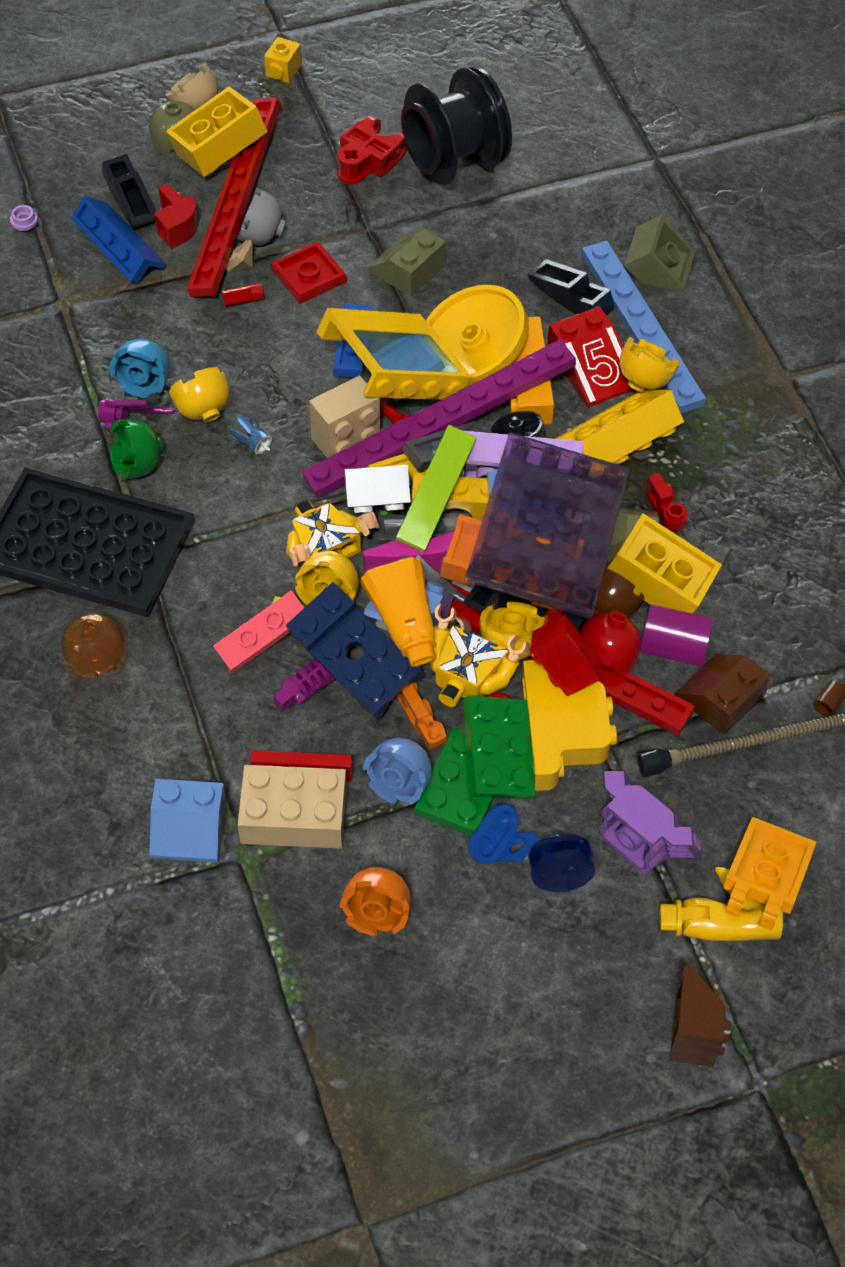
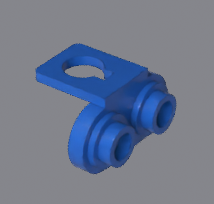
M497 804L489 810L468 842V851L471 858L479 864H491L494 861L522 862L539 837L536 833L516 832L519 823L516 810L508 804ZM525 841L524 846L519 851L512 853L510 850L512 846H517Z

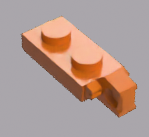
M414 682L408 684L396 698L417 735H421L427 748L431 750L445 744L447 735L442 723L433 720L430 704L425 698L421 700L417 693V683Z

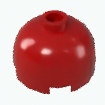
M617 611L595 614L585 621L580 634L600 658L601 664L613 667V673L627 672L634 668L642 643L638 628L626 615Z

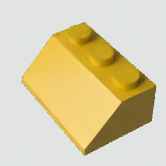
M642 513L607 568L634 584L635 588L632 592L637 596L642 592L645 597L644 601L650 605L693 614L700 605L722 564Z

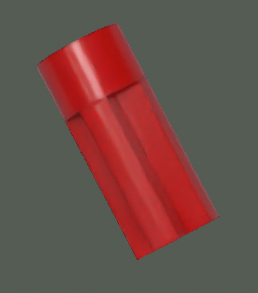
M261 283L224 290L221 293L225 307L264 299Z

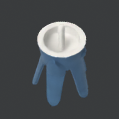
M250 413L249 415L257 428L244 416L238 415V421L250 434V437L233 429H230L228 433L235 440L249 446L250 450H253L257 455L266 450L270 451L269 446L272 437L262 431L252 414Z

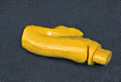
M715 867L720 882L724 886L729 869ZM725 889L731 896L732 891ZM746 897L739 917L725 912L726 904L708 898H689L684 900L683 903H681V900H676L675 904L660 903L659 923L660 930L675 931L676 936L684 935L710 941L779 940L783 930V911H779L773 930L770 931L758 926L766 907L763 903Z

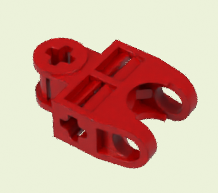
M368 116L355 123L340 136V150L338 151V161L340 162L338 178L340 181L346 184H357L369 173H373L380 178L386 175L400 162L407 151L403 133L399 132L388 136L379 135L381 121L373 116Z

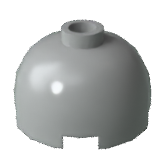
M256 188L252 197L253 200L246 212L236 240L241 242L251 240L253 246H262L269 243L274 235L280 237L286 221L281 219L282 207L276 197L262 189Z

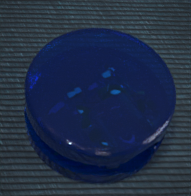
M557 834L543 838L531 847L528 854L532 881L537 887L546 891L565 892L580 888L587 884L595 874L591 844L585 838L578 835Z

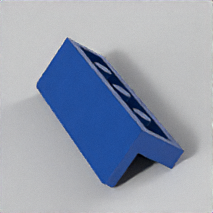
M84 195L71 219L130 282L138 284L149 266L160 269L165 268L166 263L107 202Z

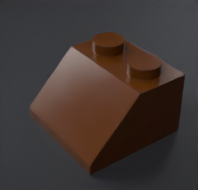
M715 654L674 695L695 705L694 712L725 735L765 696L771 675L747 656Z
M684 966L676 992L669 1061L713 1067L717 1056L724 1055L725 1043H728L730 1038L731 1021L725 1020L726 1006L692 966Z

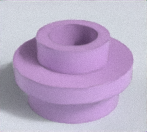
M20 205L12 210L10 222L14 229L27 231L37 225L38 216L30 206Z

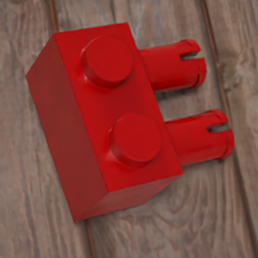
M551 609L545 615L546 624L532 631L531 647L529 650L533 660L537 664H542L547 670L552 684L555 687H560L568 697L601 680V660L567 615H562L563 612L559 609Z

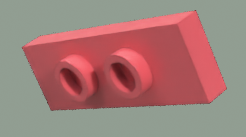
M289 591L213 645V647L231 672L234 673L289 634L285 625L304 609V606L294 593Z

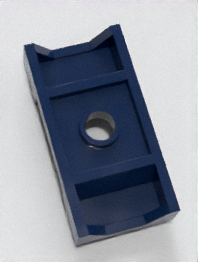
M334 582L328 585L285 625L289 634L377 721L382 717L389 702L408 684L418 682L424 677L422 668L420 666L412 667L408 657L402 655L398 647L356 607L355 603ZM353 646H361L365 650L364 655L358 660H351L347 657L348 650Z

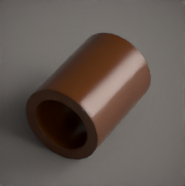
M829 681L813 703L815 710L826 717L834 715L845 699V686L838 681Z

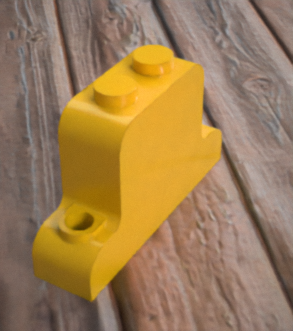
M534 660L523 661L521 679L524 700L528 701L535 791L551 790L558 784L559 777H564V766L600 764L608 758L610 745L617 744L616 726L610 725L609 716L613 715L612 697H606L605 687L599 681L567 697L560 687H555L552 684L548 672L542 664H537Z

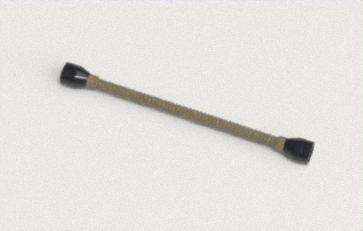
M845 712L816 720L813 719L812 721L809 720L808 722L805 721L804 723L800 722L780 728L777 727L776 729L773 728L772 730L769 729L744 736L741 735L740 737L737 736L736 738L701 744L692 748L680 750L653 748L637 752L639 771L642 777L645 778L661 774L671 766L679 765L682 761L685 762L690 759L694 760V758L698 759L714 754L717 755L726 751L730 752V750L734 751V749L738 750L754 745L757 746L758 744L761 745L762 743L765 744L766 742L770 743V741L774 742L790 737L793 738L794 736L797 737L798 735L801 736L845 726Z

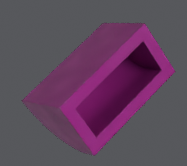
M651 604L640 653L702 667L713 618Z

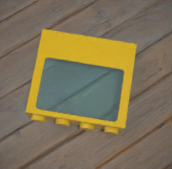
M327 308L317 329V334L321 339L347 341L372 373L363 392L365 397L442 400L467 387L471 379V375L421 314Z

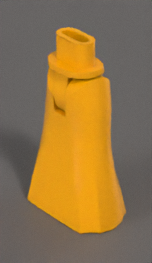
M409 557L367 570L361 577L360 583L381 616L402 655L408 657L412 667L434 661L436 659L433 650L436 646L434 627L421 560Z

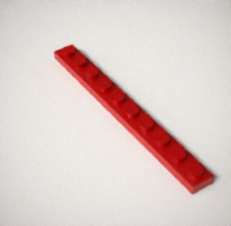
M278 97L253 100V104L257 106L268 132L262 135L256 142L244 148L232 159L187 286L190 297L216 296L281 107Z
M449 582L465 596H467L470 593L469 591ZM452 600L448 617L451 614V608L454 607L456 617L466 619L471 625V631L480 635L481 613L456 600ZM531 655L526 657L528 660H533ZM601 664V680L599 682L605 687L606 697H612V703L680 736L694 713L695 705L628 671L613 673V667Z

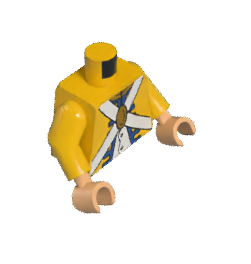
M302 501L295 508V513L298 517L292 520L293 531L288 534L286 555L292 560L294 567L298 566V563L302 561L304 563L310 556L323 551H334L349 558L361 552L360 533L367 536L370 534L369 529H378L380 525L374 512H367L356 517L345 511L337 510L332 504L327 503L315 509L310 501Z
M439 604L435 609V617L439 623L438 626H434L436 646L433 650L436 659L430 662L431 670L436 673V684L443 688L438 696L439 700L446 706L455 707L461 697L465 698L468 695H490L506 687L519 665V656H525L529 653V642L525 641L522 648L516 651L515 644L519 640L517 635H513L508 639V649L457 626L453 625L451 629H448V623L453 622L456 618V610L452 607L450 616L447 619H442L440 614L443 604Z

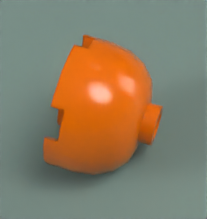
M369 867L360 870L349 879L339 906L347 915V924L358 932L377 936V930L386 932L392 930V933L396 934L405 927L409 918L411 895L406 882L400 875L383 867Z

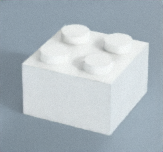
M408 465L344 470L347 507H353L354 513L373 512V505L384 504V511L404 509V503L410 502Z

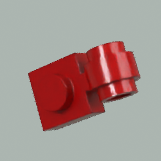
M660 473L649 476L646 497L654 511H657L658 516L662 517V524L671 532L683 529L686 525L688 512L682 504L672 503L674 493L671 485L665 483Z

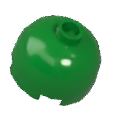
M136 419L114 421L110 428V432L115 433L114 445H109L110 461L114 472L119 473L121 471V480H131L146 476L153 471L159 456L162 454L163 446L161 439L157 438L154 430L142 421Z

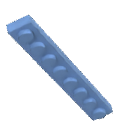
M608 241L583 247L581 252L583 260L599 286L611 289L614 310L629 335L634 339V343L638 344L640 339H644L667 351L665 357L670 361L673 358L679 360L680 366L675 375L662 388L663 390H672L680 413L705 406L706 397Z

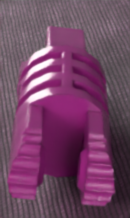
M313 659L281 683L283 689L274 695L273 703L281 712L295 702L301 705L332 682L334 678L316 659Z

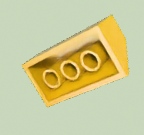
M644 390L643 392L638 391L555 439L584 441L581 475L594 478L603 474L605 467L608 465L619 464L629 458L628 454L634 450L641 451L652 445L651 441L655 438L671 435L675 432V427L682 424L684 420L672 390Z

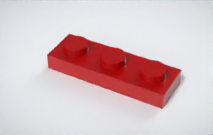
M251 750L250 765L346 769V783H352V755Z

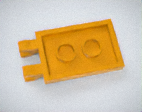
M752 817L723 888L732 891L725 912L739 917L746 897L763 903L766 907L758 926L772 931L779 911L791 913L817 842Z

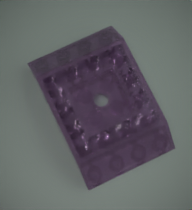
M509 432L464 581L592 619L630 468ZM544 536L548 538L551 543L542 544L539 541H537L536 537Z

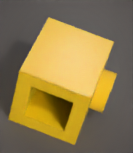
M277 37L264 55L266 77L289 83L302 65L301 44Z

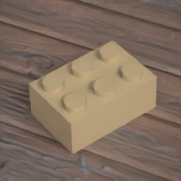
M244 765L237 825L240 844L342 849L347 792L346 769Z

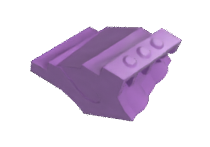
M604 771L605 789L610 793L609 797L612 799L602 810L604 822L599 826V830L604 841L644 875L668 858H702L701 842L691 827H683L674 812L643 788L642 785H634L624 771Z

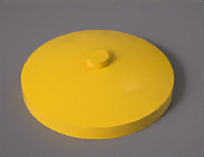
M477 285L458 291L441 302L426 319L435 333L471 375L467 386L510 365L521 352L529 328L527 313L517 296L508 289L496 285ZM419 336V340L441 363L444 370L442 372H456L428 337Z

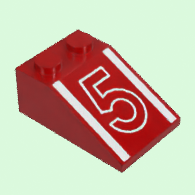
M600 306L549 325L547 345L561 339L576 358V366L564 371V374L588 408L635 390L628 385L629 380L623 375L620 368L622 343L614 325Z

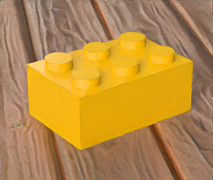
M228 86L165 132L177 156L205 177L213 173L223 163L235 157L251 143L256 142L268 131L257 106Z

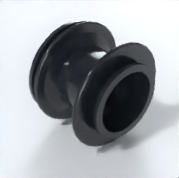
M475 66L457 69L450 81L449 94L439 98L429 87L421 83L412 84L408 88L401 113L404 141L416 166L435 183L448 185L453 181L457 172L459 158L469 155L477 165L484 169H493L508 158L512 147V125L509 111L498 85L484 69Z

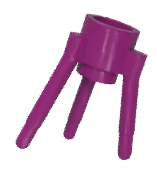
M102 399L98 408V419L100 422L106 423V430H110L114 421L127 419L128 412L174 414L175 409L146 406V400Z

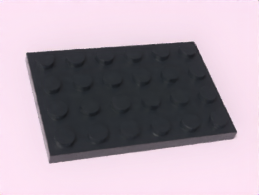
M25 467L0 510V576L148 617L195 521L194 514Z

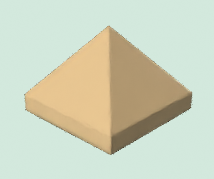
M246 240L232 251L225 268L226 272L253 268L251 240Z

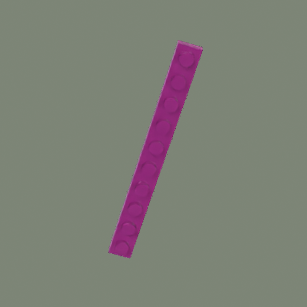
M559 339L303 470V478L318 499L345 485V469L368 468L370 464L404 454L402 449L406 441L446 430L448 424L453 427L459 426L576 366V358L562 340Z

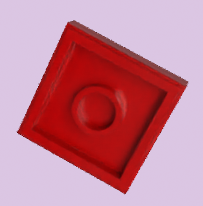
M318 241L270 263L272 272L299 304L347 282L345 272Z

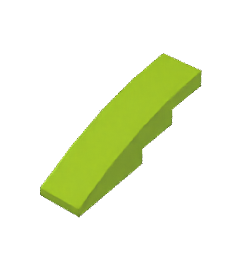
M448 424L397 534L396 540L421 552L425 551L477 437Z

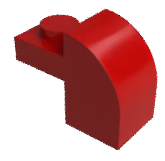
M166 184L159 188L162 209L154 213L157 234L170 249H173L189 241L196 234L198 219L193 196L191 195L183 199L179 192H175L169 184Z

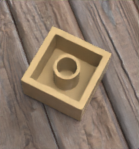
M360 375L309 400L311 438L327 458L380 431V398L364 396L363 392L367 383Z

